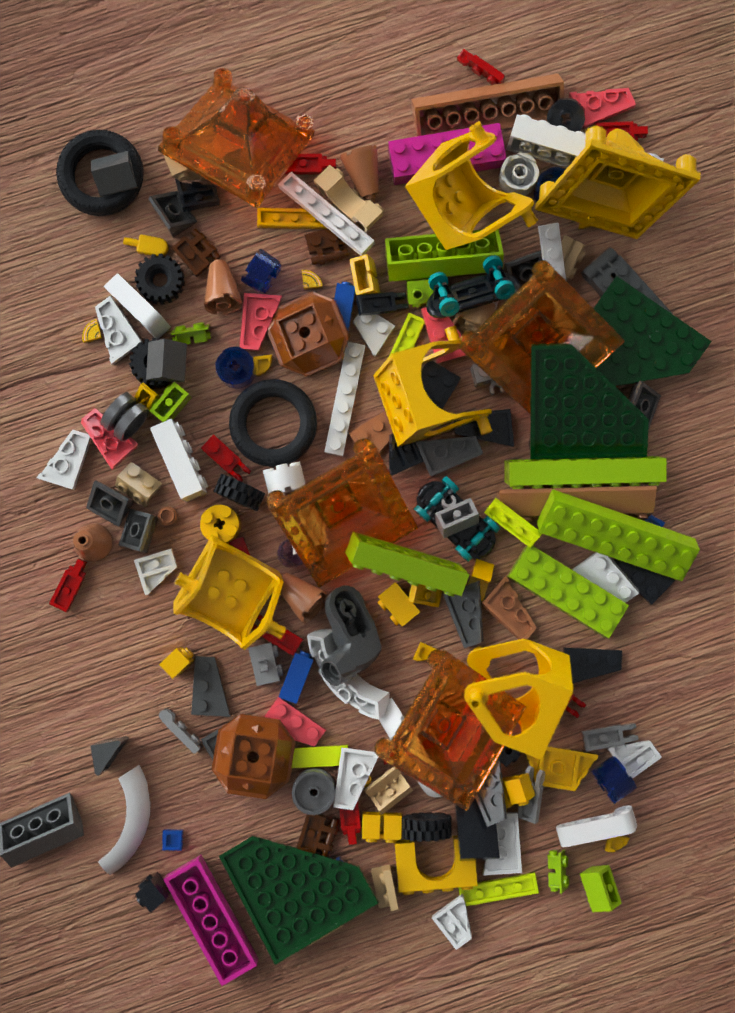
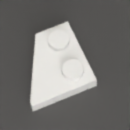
M358 313L353 320L355 327L360 332L372 355L376 357L394 330L395 325L378 314L359 316Z
M172 548L134 560L145 595H148L177 568Z

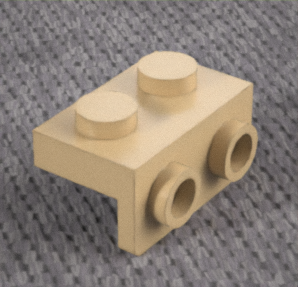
M132 462L117 476L115 486L121 493L127 494L137 504H141L144 507L148 505L151 497L162 485L160 481Z
M393 766L366 787L364 791L383 815L411 793L413 789L396 766Z

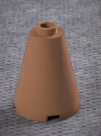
M376 145L352 149L350 155H347L346 152L341 154V161L360 197L365 198L367 201L375 199L376 194H379Z
M221 259L214 260L209 265L204 300L205 310L212 314H217V311H223V315L234 313L241 308L242 299L228 263Z
M93 523L83 526L73 538L76 553L82 559L90 562L100 561L105 558L113 546L111 534L104 526Z
M288 572L285 574L281 573L284 583L280 594L299 620L306 624V619L311 621L325 605L322 602L324 598L327 599L329 594Z

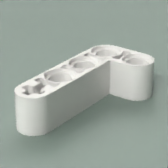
M118 273L104 285L105 289L157 340L171 328L166 320Z
M627 805L615 809L614 813L557 825L556 830L561 847H569L631 834L636 831L637 822L632 806Z

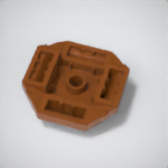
M313 291L280 306L267 330L280 366L306 377L341 363L350 337L336 300ZM309 328L310 335L305 338L304 331Z
M241 713L218 729L211 770L227 793L267 799L289 782L296 741L280 719ZM251 751H255L259 755V759L255 762L248 759V753Z

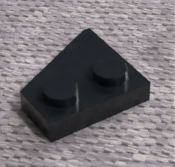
M175 179L183 212L220 205L216 185L201 184L192 181V184Z
M394 434L389 435L390 477L424 462L415 442L398 447Z

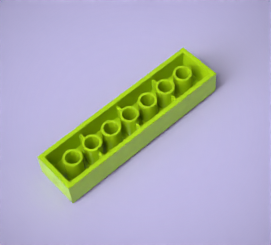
M647 456L592 459L504 460L505 483L512 487V489H524V485H529V487L534 489L544 488V485L551 486V488H563V484H567V486L572 488H580L582 484L590 485V487H602V483L611 487H619L621 483L629 484V486H641V482L650 486H658L660 482L667 481V458Z
M552 489L537 520L539 533L679 581H683L700 551L695 538Z

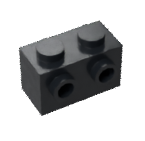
M157 872L153 876L149 874L137 886L139 890L135 894L138 903L142 907H146L151 913L168 898L170 891L161 875Z

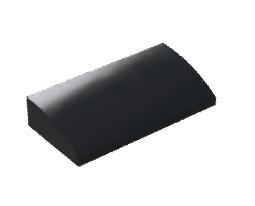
M453 778L460 861L500 859L496 824L487 827L467 778Z

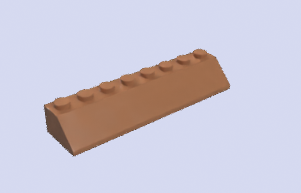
M552 74L411 99L417 136L465 129L470 128L477 122H481L482 126L500 123L501 129L514 126L517 114L528 115L537 121H547V114L552 104L558 99L564 98V81L559 74Z
M657 486L499 490L496 498L529 523L533 522V520H538L552 489L636 517L640 520H646L648 516L654 513Z

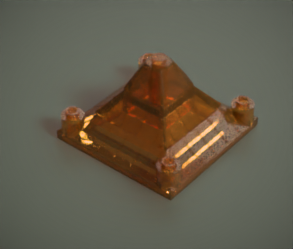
M219 68L214 72L213 85L176 127L164 129L162 142L158 146V152L258 208L314 136V121L306 114L298 115L295 121H293L286 115L265 105L249 88L233 86L231 71Z
M540 260L535 263L532 269L533 276L492 314L478 330L464 332L461 335V344L459 345L460 350L529 414L531 344L571 343L597 368L625 342L615 329L546 260Z
M366 438L355 442L353 445L355 455L352 458L319 475L293 493L285 496L282 491L274 490L266 497L269 510L319 588L353 568V564L345 554L353 531L395 543L418 529L374 443H371Z
M435 649L430 652L427 658V663L432 668V672L406 713L404 720L400 723L391 740L381 738L377 741L374 751L385 762L467 811L504 746L493 741L464 698V692L468 685L488 679L449 652ZM505 691L490 694L485 704L503 733L510 736L527 708Z

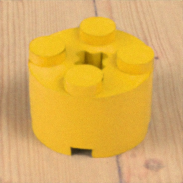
M214 505L202 514L200 528L206 539L209 540L211 535L229 543L238 536L241 530V520L239 515L230 507ZM220 520L222 522H225V524L222 526L223 529L217 527Z

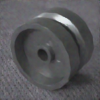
M125 392L108 407L100 423L108 431L114 430V436L121 442H125L145 422L149 409L142 403L136 404V398L129 392Z
M313 767L304 770L298 775L293 784L292 798L294 804L305 814H322L334 802L335 781L330 773L324 769ZM311 789H316V790H317V793H316V794H313V792L310 791V790H311Z

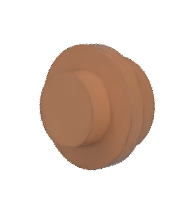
M163 507L158 513V519L161 524L170 526L176 522L177 512L172 507Z

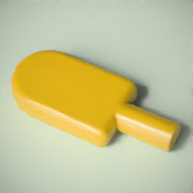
M141 234L139 240L124 237L123 240L124 245L137 247L136 251L139 254L149 256L155 254L156 257L159 254H163L165 256L169 250L167 242L158 237Z

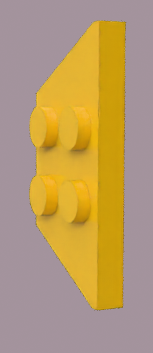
M547 746L542 759L527 754L526 757L529 766L534 768V782H536L538 771L543 770L545 771L543 786L576 791L582 778L587 775L593 762L598 759V754Z

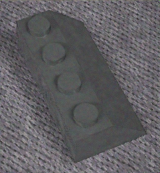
M67 793L0 823V856L11 868L84 836L82 819L72 794Z

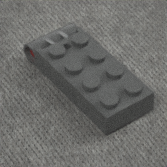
M611 247L581 272L582 277L601 297L614 278L618 276L673 314L621 256H618L617 252Z

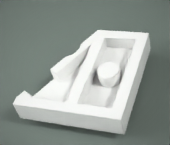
M649 740L607 748L630 780L662 758Z
M463 894L432 915L433 921L456 950L472 939Z

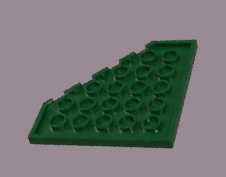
M616 276L569 343L581 352L614 386L637 383L638 381L688 374L712 341Z
M571 343L531 344L530 459L647 457L649 419Z
M251 836L219 856L275 965L379 903L360 866L257 836Z

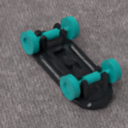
M497 255L489 256L484 260L483 268L487 275L474 277L451 286H447L448 278L446 274L436 272L428 280L429 286L434 292L427 301V312L434 318H446L493 302L509 299L519 292V281L514 276L504 273L502 269L503 262Z
M445 476L442 482L432 481L421 487L417 494V506L414 508V511L424 521H430L438 528L435 523V513L443 510L441 500L444 499L446 504H451V495L456 498V504L464 500L456 493L459 490L458 486ZM479 516L478 524L447 538L456 546L455 551L469 562L472 558L480 559L491 553L496 542L495 533L500 530V527L490 517L486 516L482 519Z

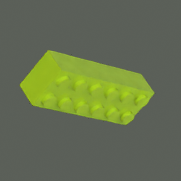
M499 229L483 239L445 250L436 234L385 238L389 282L429 278L436 272H443L446 276L486 273L483 268V262L487 257L497 255L501 258L502 262L504 260ZM473 230V233L479 232L481 230Z
M354 531L345 552L349 561L353 564L352 566L357 569L364 570V568H368L377 575L385 573L394 580L400 581L405 579L411 585L419 586V584H422L431 591L442 590L444 594L452 597L455 595L462 596L470 575L459 563Z
M526 545L507 575L510 580L604 638L609 639L629 607L625 602L534 546L529 548Z

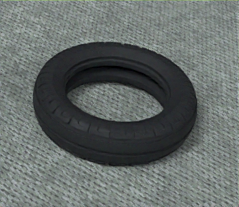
M90 130L77 135L63 148L57 162L56 176L62 195L74 208L93 216H108L124 210L136 199L142 187L144 171L138 151L126 138L108 130ZM106 149L116 154L129 151L138 188L104 197L89 196L80 191L76 185V166L84 155L94 150Z
M268 379L250 385L237 397L230 412L229 429L235 446L247 459L259 465L276 467L285 463L290 464L305 454L316 435L317 416L313 403L303 390L284 380ZM269 397H279L289 401L297 409L300 416V427L296 437L291 443L279 449H266L252 441L247 431L246 423L250 410L257 402Z

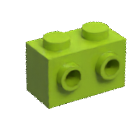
M429 278L406 280L407 302L409 305L412 304V307H422L423 303H427L429 297L433 294L434 291L428 283Z
M173 382L172 385L170 384L163 392L164 394L153 402L149 411L162 422L169 419L173 420L192 397L177 383Z
M610 865L590 866L580 873L592 912L613 911L622 904Z

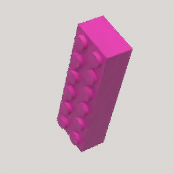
M500 123L483 125L485 132L495 134L497 139L491 146L470 159L476 172L501 168L506 159ZM469 128L388 141V154L394 185L408 183L441 143L471 132ZM470 141L469 150L474 147L476 142Z
M199 855L168 873L163 880L221 986L256 967L259 958L203 856Z

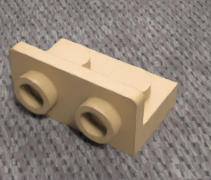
M390 864L372 868L371 873L376 897L379 901V908L390 906L391 911L398 910V901Z

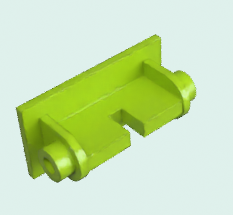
M204 322L195 323L193 327L186 328L185 325L177 326L170 333L175 335V337H172L173 341L191 344L190 337L192 336L194 343L207 342L208 339H211L210 331L206 332L210 325H205Z
M565 849L558 854L557 850H550L547 855L548 869H555V872L548 873V886L552 892H557L560 889V894H562L569 887V876L566 875L568 856L565 855Z

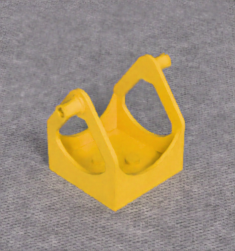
M481 122L473 124L469 128L471 132L441 143L405 185L445 250L483 239L520 215L527 227L535 225L538 221L531 210V207L534 205L532 198L515 192L505 193L492 188L479 177L473 168L470 159L491 146L497 139L495 134L485 132ZM470 141L476 142L474 147L469 150ZM505 202L514 205L510 213L483 230L473 233L477 223L496 206Z
M456 325L444 330L448 341H435L392 353L373 375L398 447L445 433L473 421H477L481 435L493 431L488 420L489 415L492 414L491 409L452 414L435 405L423 387L421 379V366L468 345L467 340L460 339ZM429 349H443L425 357ZM455 420H461L446 427H443L441 429L430 431L445 423Z
M211 535L189 576L180 572L174 583L182 587L173 602L174 614L186 615L208 624L231 638L245 650L266 632L279 639L283 636L281 634L285 633L286 627L272 621L284 581L278 570ZM272 594L264 618L260 625L250 634L260 611Z
M519 639L487 647H475L467 656V664L479 682L471 683L466 687L464 692L465 701L494 742L542 759L573 693L570 655L528 639ZM522 651H528L535 655L539 666L538 675L522 672L492 679L487 671L490 661L494 658ZM524 685L532 687L526 694L513 700L504 697L501 691ZM489 697L495 705L506 710L517 720L522 733L515 736L503 733L485 705Z

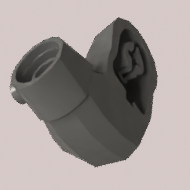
M341 586L334 589L327 596L325 602L326 616L331 625L337 649L322 661L320 668L326 681L334 686L353 679L357 673L366 670L381 653V643L376 625L365 607L360 592L350 586Z

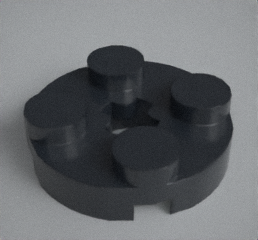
M560 98L550 107L547 114V122L554 126H564L570 131H580L585 122V109L575 99ZM568 113L570 114L571 121L567 120L565 123L561 115Z

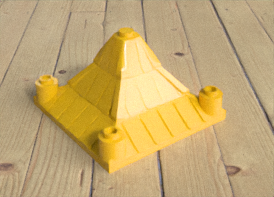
M593 126L586 131L585 148L580 152L579 156L574 159L555 183L547 181L540 186L539 200L536 202L535 210L638 239L701 180V173L697 172V160L691 155H683L678 158L675 167L644 152L642 146L628 132L622 129H614L607 135L605 129L600 126Z

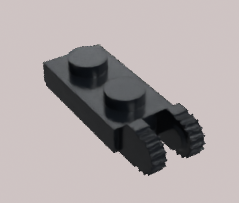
M386 292L358 295L356 301L359 316L408 310V304L396 305L395 300L407 298L406 292Z

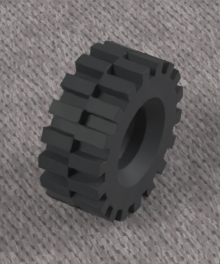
M152 254L150 259L145 257V262H140L138 264L139 270L136 269L135 271L137 275L135 282L137 283L138 290L146 300L152 301L153 304L159 302L161 305H165L167 301L172 303L171 299H177L179 297L178 293L182 294L183 292L182 286H185L183 279L185 277L180 266L168 255L164 257L163 254H159L156 257L155 254ZM158 273H163L167 276V283L162 287H158L153 283V278Z
M145 339V343L139 342L137 344L139 347L137 349L133 348L132 352L134 354L130 355L129 358L131 360L129 365L132 369V374L138 381L145 383L149 388H162V385L168 386V381L146 380L148 342L150 341Z
M223 474L220 475L213 491L255 511H258L265 496L264 492Z
M437 812L402 816V837L405 840L418 842L450 839L452 837L451 816L446 813L439 814Z

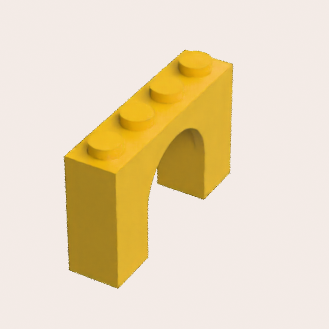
M453 835L454 862L452 867L442 876H428L416 864L414 841L397 840V843H395L398 891L399 893L403 892V895L414 894V891L432 893L436 889H442L444 892L453 891L454 888L460 887L462 890L473 889V886H478L476 861H460L458 836Z

